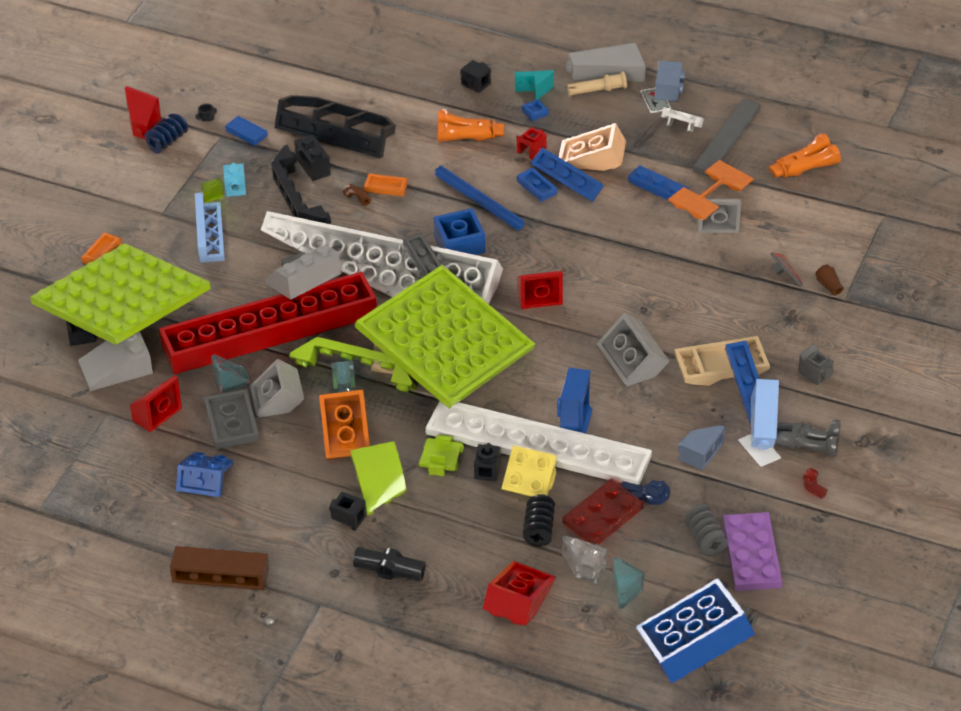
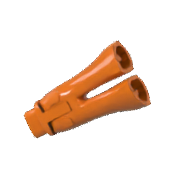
M445 109L438 110L437 142L460 139L484 141L495 139V136L504 137V124L495 123V120L492 123L489 119L463 118L450 114Z
M818 134L806 147L776 160L775 164L769 166V171L775 178L780 176L784 178L788 176L795 177L813 168L839 164L841 162V155L838 147L831 145L827 134Z

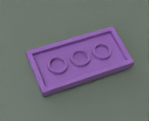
M769 512L723 515L725 538L728 540L727 549L735 591L782 588V578Z

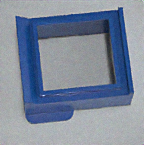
M568 368L561 397H558L557 417H560V428L587 433L593 410L590 406L589 376L591 370Z

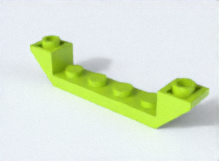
M316 337L290 352L289 357L295 361V365L307 368L308 365H316L319 352L327 356L337 354L340 355V358L347 361H352L353 358L358 359L360 363L368 366H373V363L379 364L382 369L393 371L391 382L396 386L397 390L408 392L409 390L416 391L417 389L411 375L387 354L320 337Z

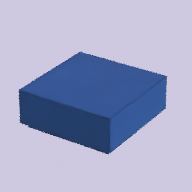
M539 99L522 105V112L531 121L549 115L548 108Z

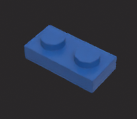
M533 167L517 175V182L540 202L557 195V187Z

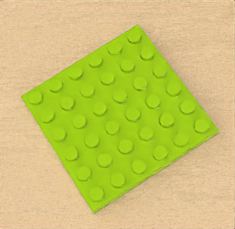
M125 243L119 245L118 248L111 252L103 254L102 257L95 261L87 263L86 266L73 271L70 275L55 281L54 284L39 290L38 293L30 296L33 305L117 345L211 289L209 281Z
M443 265L357 320L355 327L448 409L532 351L535 346L532 340Z

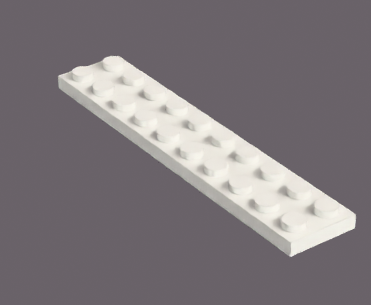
M439 401L425 428L427 435L435 437L438 435L452 436L455 442L475 447L478 444L491 443L493 446H500V453L507 455L511 454L513 445L558 456L555 467L618 483L625 481L639 485L652 457V450L459 402L448 409Z

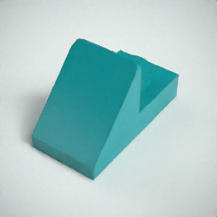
M553 70L515 72V92L535 91V100H537L554 88Z

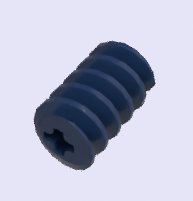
M171 113L146 132V143L153 152L159 154L162 152V149H166L173 141L178 140V137H182L184 133L188 132V124L179 114Z

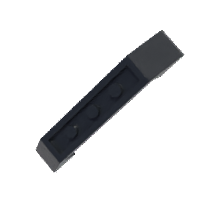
M284 145L271 162L272 177L291 213L297 218L331 224L330 215L324 211L322 205L308 209L307 205L302 203L300 193L295 191L294 182L292 179L289 180L288 177L289 173L295 172L297 158L295 152H291L288 145Z

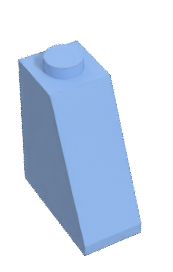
M756 379L751 396V447H757L761 450L774 447L777 435L779 380Z

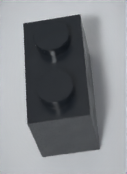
M313 134L294 140L297 161L312 181L331 175L329 156Z

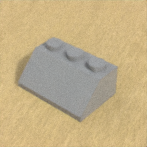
M327 245L320 246L316 250L276 269L265 280V283L289 299H293L342 274L339 252Z
M626 313L615 322L597 343L626 386L656 377L670 362L642 322Z

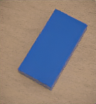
M237 116L225 125L227 132L254 146L268 136L267 130L240 116Z

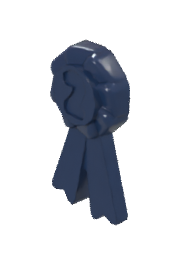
M652 480L644 486L622 481L623 484L619 486L621 493L615 494L617 498L616 504L618 505L643 499L648 504L660 505L669 499L671 491L664 481Z

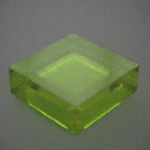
M220 178L201 183L205 203L224 198L223 184Z

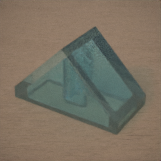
M213 354L211 357L213 376L220 393L248 386L252 383L245 367Z
M616 557L613 558V578L619 609H624L644 589V572Z

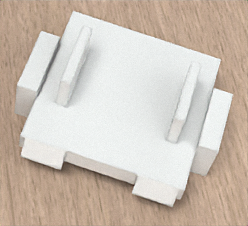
M665 107L661 117L668 119L667 125L670 126L673 125L674 119L689 122L687 130L692 132L694 126L702 128L704 118Z

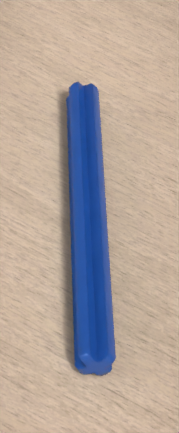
M439 166L435 169V175L516 230H520L525 226V221L447 168Z

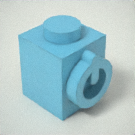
M233 162L230 165H223L226 197L246 195L244 164H235Z

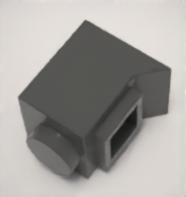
M813 344L800 354L798 372L819 385L825 379L827 380L832 376L834 361L819 352L815 344Z

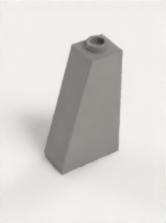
M636 43L568 53L566 70L567 73L571 74L573 80L600 79L605 74L611 76L624 71L627 81L643 82L645 81L646 65Z

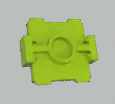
M438 435L435 439L427 438L418 466L428 468L430 475L444 476L445 470L457 471L459 455L463 453L464 449L461 442H454L452 436Z

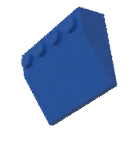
M719 579L712 581L636 626L671 684L755 635L745 613Z

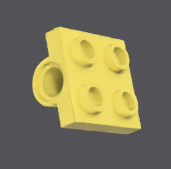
M513 445L502 490L530 497L538 494L548 496V492L552 489L555 481V465L558 456Z

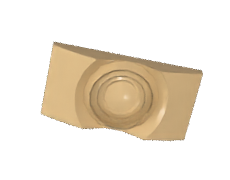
M758 336L674 349V355L684 382L693 385L710 386L722 379L734 378L725 352V344L747 340L758 375L769 370L770 364Z

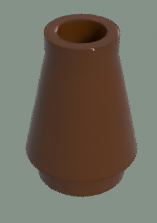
M825 264L816 271V280L834 296L839 295L844 290L834 267Z

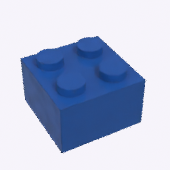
M473 208L433 217L434 236L440 248L472 255L486 253L485 232Z

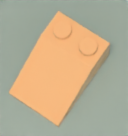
M615 123L563 140L559 158L577 169L598 171L615 169L622 165L626 140Z

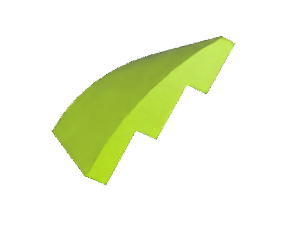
M394 441L350 450L362 499L366 500L367 516L373 514L374 509L383 503L386 505L393 498L406 492L401 462Z

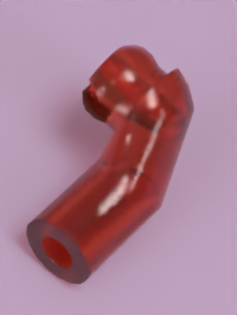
M808 468L806 474H803L804 488L823 499L828 490L818 484L817 470Z

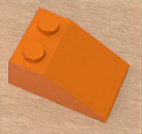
M363 390L319 395L326 460L351 457L350 450L370 446Z

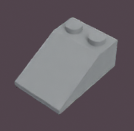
M140 331L117 345L105 341L78 360L90 391L153 374L150 354Z

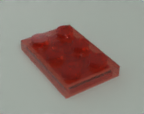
M611 478L563 516L562 522L592 547L596 548L644 509V503Z

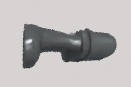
M841 420L832 421L827 430L812 429L811 423L780 422L777 426L775 444L792 450H800L801 447L825 453L830 457H836Z

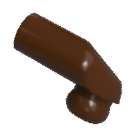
M348 184L343 189L345 196L351 198L354 194L363 206L371 202L367 193L360 187Z

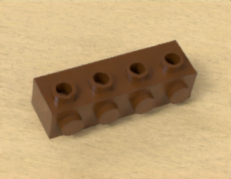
M175 546L170 564L172 583L255 590L265 589L269 572L267 553Z

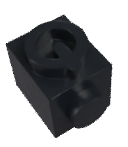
M472 60L460 69L461 85L477 93H480L491 84V68L483 62L479 63Z
M491 443L478 444L474 460V479L497 481L501 463L500 446H493Z

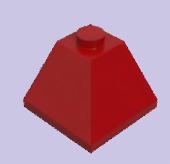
M126 86L124 89L133 136L145 140L146 132L162 121L159 98Z
M555 271L518 276L517 294L521 309L563 305V272Z
M174 375L134 400L130 404L132 421L147 431L152 432L181 410L182 404L178 377Z

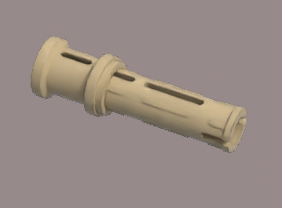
M621 71L620 74L611 76L605 74L600 79L567 84L568 95L572 96L604 89L609 92L611 89L620 87L625 89L627 88L626 75L624 71Z

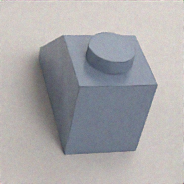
M719 425L690 431L686 438H682L679 442V461L704 470L724 443L725 427Z

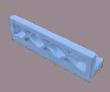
M195 193L200 263L225 261L220 202L204 203L203 193ZM207 210H217L212 215L205 212ZM211 222L217 224L213 228L207 226ZM212 235L217 237L214 242L208 240ZM213 249L220 252V254L208 255V253Z

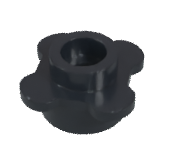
M208 103L201 104L195 117L197 120L212 121L214 120V114L217 113V109Z

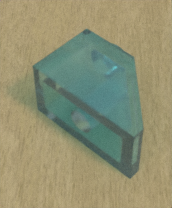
M353 361L332 362L333 389L338 388V393L351 391V387H356Z

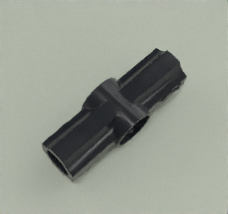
M357 547L354 554L353 567L376 571L381 578L391 580L398 576L422 581L426 562L403 557L399 551L391 548L380 552Z

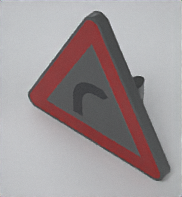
M770 253L777 261L771 267L776 274L780 275L786 271L799 286L803 285L783 254Z

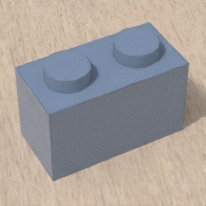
M659 60L655 100L678 102L679 94H683L684 83L682 82L685 81V71H682L681 62Z

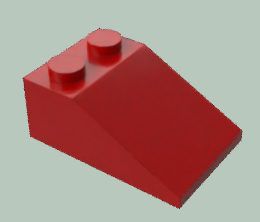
M512 561L488 584L482 609L488 611L493 616L504 617L511 620L514 624L526 626L536 615L555 582L556 576Z

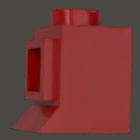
M530 127L521 136L516 135L517 153L520 154L529 146V159L533 160L542 147L544 149L547 148V134L541 129L536 130Z

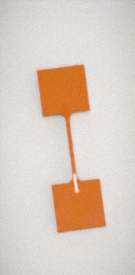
M719 160L705 170V173L710 175L711 179L717 181L701 195L683 187L672 195L668 201L673 203L676 208L690 212L693 217L705 220L720 207L705 198L721 184H726L731 190L740 192L754 181V178Z

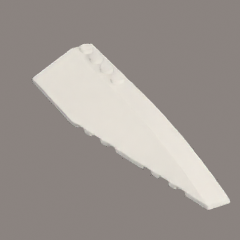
M269 211L266 213L261 227L262 232L303 253L305 252V254L316 250L320 246H329L339 252L341 272L351 275L362 271L370 287L390 297H394L423 278L401 239ZM430 246L441 265L446 267L489 304L498 287L503 271L498 260Z

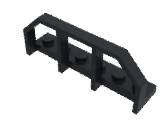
M290 95L278 100L274 128L301 136L313 134L318 141L382 158L386 138L395 134L396 124L387 116L320 97ZM290 106L317 107L313 110L312 117L285 109ZM332 113L348 116L345 119L344 126L319 118ZM363 122H370L383 128H381L380 136L351 127Z

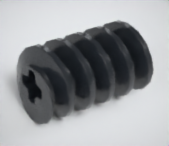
M544 494L534 495L526 503L523 537L531 545L546 546L552 540L555 502L550 496Z

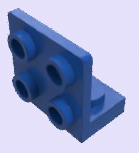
M193 452L177 466L176 491L220 497L222 495L223 474L233 465V460L227 459L224 455L209 457L205 456V453Z

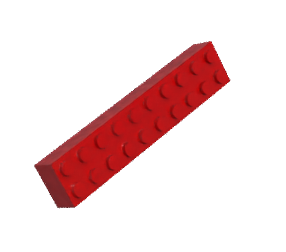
M361 271L326 281L293 299L279 294L159 328L161 346L175 375L354 324L357 320L377 308V298Z

